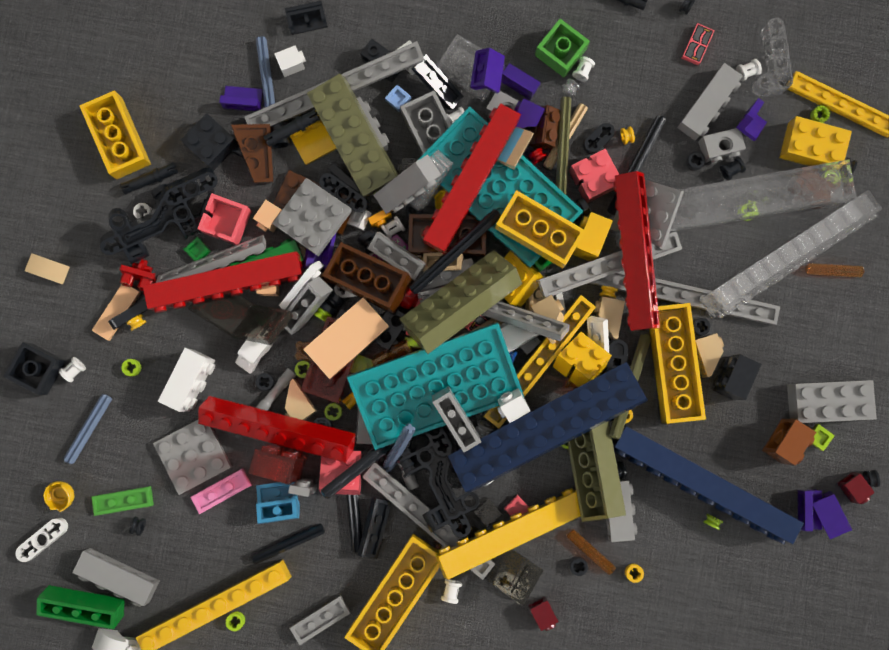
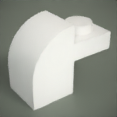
M259 327L241 346L235 363L251 374L261 357L270 350L275 337L262 327Z
M98 628L92 645L93 650H141L136 638L123 637L117 630Z

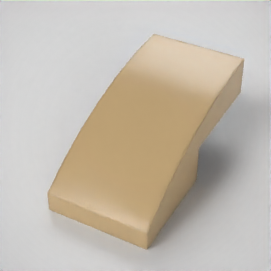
M31 253L25 271L64 284L70 267Z

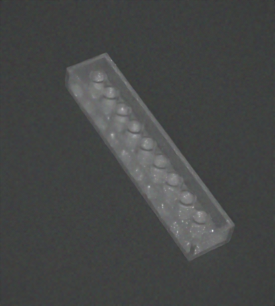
M850 160L679 189L684 191L670 233L850 202L857 198Z
M867 190L702 297L699 301L712 319L717 316L722 318L730 314L737 307L768 289L769 286L779 282L786 275L794 272L803 264L814 259L818 254L823 253L835 243L846 238L850 233L855 232L864 224L878 217L876 213L882 207L871 192Z

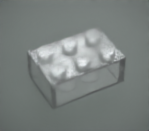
M457 34L438 62L437 67L452 83L484 102L491 90L487 88L479 90L470 88L475 52L481 50V48Z

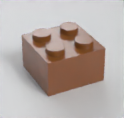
M781 419L762 451L781 464L796 466L803 460V453L806 448L813 444L816 432L797 419Z

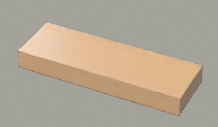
M121 284L92 331L110 341L117 329L113 330L108 321L131 308L141 292L133 287L129 288Z

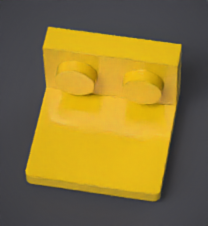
M321 119L306 127V130H300L290 135L305 165L337 149Z

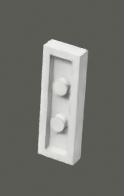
M320 261L310 265L279 304L284 311L289 308L307 283L322 275L320 271L324 265Z

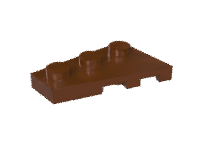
M270 124L231 125L253 182H273L271 146L267 145V140L264 139V135L270 133Z

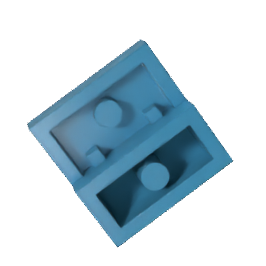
M296 480L256 485L258 524L299 518L300 503L298 495L288 493L290 485L295 483Z

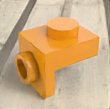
M382 210L369 217L368 221L371 227L380 228L381 225H385L386 221L392 218V211L386 214Z

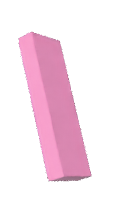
M242 468L190 498L198 513L201 514L252 486Z

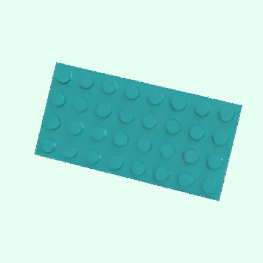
M470 106L419 158L421 159L429 155L441 173L435 181L449 193L453 187L451 182L455 175L459 176L463 170L460 167L464 159H469L472 154L470 149L475 141L479 142L481 138L479 134L484 124L488 125ZM523 155L514 170L496 161L468 211L479 222L493 209H496L502 215L517 190L572 223L583 213L579 206ZM496 223L488 229L529 268L541 257L496 230Z
M498 322L448 339L429 354L421 349L347 376L375 450L395 443L402 429L407 424L415 427L413 436L446 425L432 402V396L448 386L468 417L500 406L498 399L504 393L512 392L519 388L524 397Z

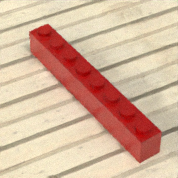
M501 103L498 108H493L489 116L491 119L489 124H484L479 135H481L479 142L475 141L470 149V152H472L469 159L465 158L460 167L463 169L459 176L455 175L451 185L453 187L450 193L446 192L441 200L443 203L441 209L435 210L431 218L434 220L431 226L427 225L423 231V243L443 254L446 252L521 117L520 113Z
M634 171L615 175L614 190L617 193L615 205L619 213L617 225L621 233L619 244L623 252L621 264L625 272L623 284L627 292L625 303L629 312L627 323L630 331L660 328L644 173Z
M295 251L145 285L143 290L147 309L155 311V313L167 311L166 308L174 306V309L183 308L186 306V303L200 304L204 303V299L208 298L218 300L230 293L231 296L243 294V290L248 289L250 291H258L262 289V286L269 285V287H275L287 280L289 283L297 282L304 272L300 254Z
M209 396L199 406L198 424L345 463L354 450L356 434L212 396Z

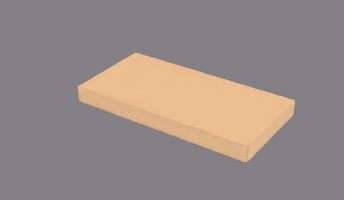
M362 298L303 350L325 375L331 379L386 331L389 326L371 305Z

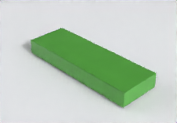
M151 486L91 497L94 516L154 505Z

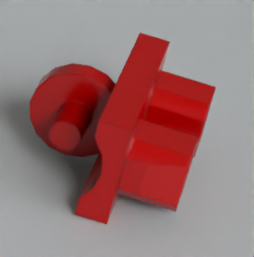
M144 259L139 264L133 263L132 267L121 265L119 269L122 273L120 283L129 288L132 287L134 280L140 281L138 289L144 291L143 286L154 284L157 279L156 275L151 273L153 268L147 266L148 262Z

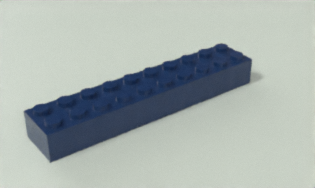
M625 362L481 438V443L468 451L463 452L460 449L448 457L464 491L472 492L648 400L628 363Z
M624 426L620 439L612 438L616 455L624 458L626 456L630 457L629 462L640 467L646 466V471L655 476H664L663 480L677 487L681 485L680 489L690 495H698L697 499L712 506L716 504L715 509L730 516L732 515V518L749 525L750 528L765 534L768 538L783 545L786 542L794 544L804 524L803 522L627 426Z

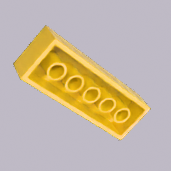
M690 303L658 306L660 328L649 329L661 423L670 424L705 420Z
M412 534L348 629L344 638L361 650H385L440 568L435 557L436 554H439V551L415 534Z

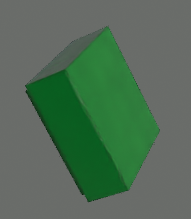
M196 237L183 249L194 261L206 257L211 252L199 237Z

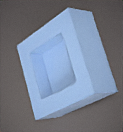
M398 85L385 97V101L398 112L401 111L400 106L411 100V96Z

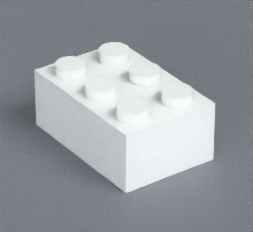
M184 348L158 402L178 412H190V410H193L198 402L196 398L199 392H202L207 382L205 380L208 374L211 375L215 368V359L196 350Z

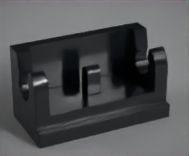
M322 1L285 8L291 35L328 28Z

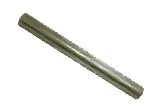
M562 97L560 99L556 186L565 195L571 116L570 97Z
M647 334L640 335L630 366L637 381L639 380L651 342V337ZM629 411L614 418L609 436L613 439L621 438Z

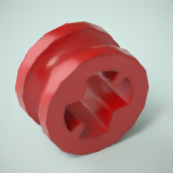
M538 148L528 155V159L532 160L531 163L533 165L539 163L547 156L545 153H542V148Z

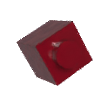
M851 472L837 483L852 503L864 504L875 493L861 473Z
M546 597L528 605L541 631H549L559 622Z

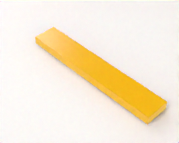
M798 71L793 73L786 88L787 90L818 105H824L830 111L886 138L889 137V115Z

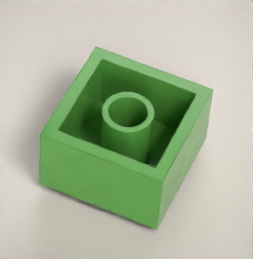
M559 19L537 46L535 56L564 78L587 50L590 41L562 19Z

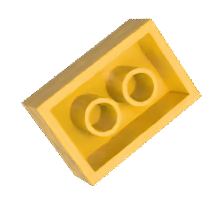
M796 116L787 125L779 158L825 171L831 169L837 171L844 165L852 131Z

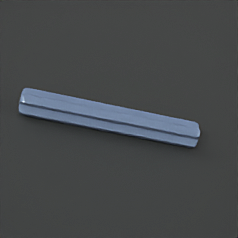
M264 36L256 38L264 104L265 107L275 104L267 40Z
M106 394L100 396L64 456L63 460L69 464L75 463L112 400L110 396Z
M411 424L404 426L383 463V469H386L387 472L394 469L397 464L396 462L412 438L415 427H412Z

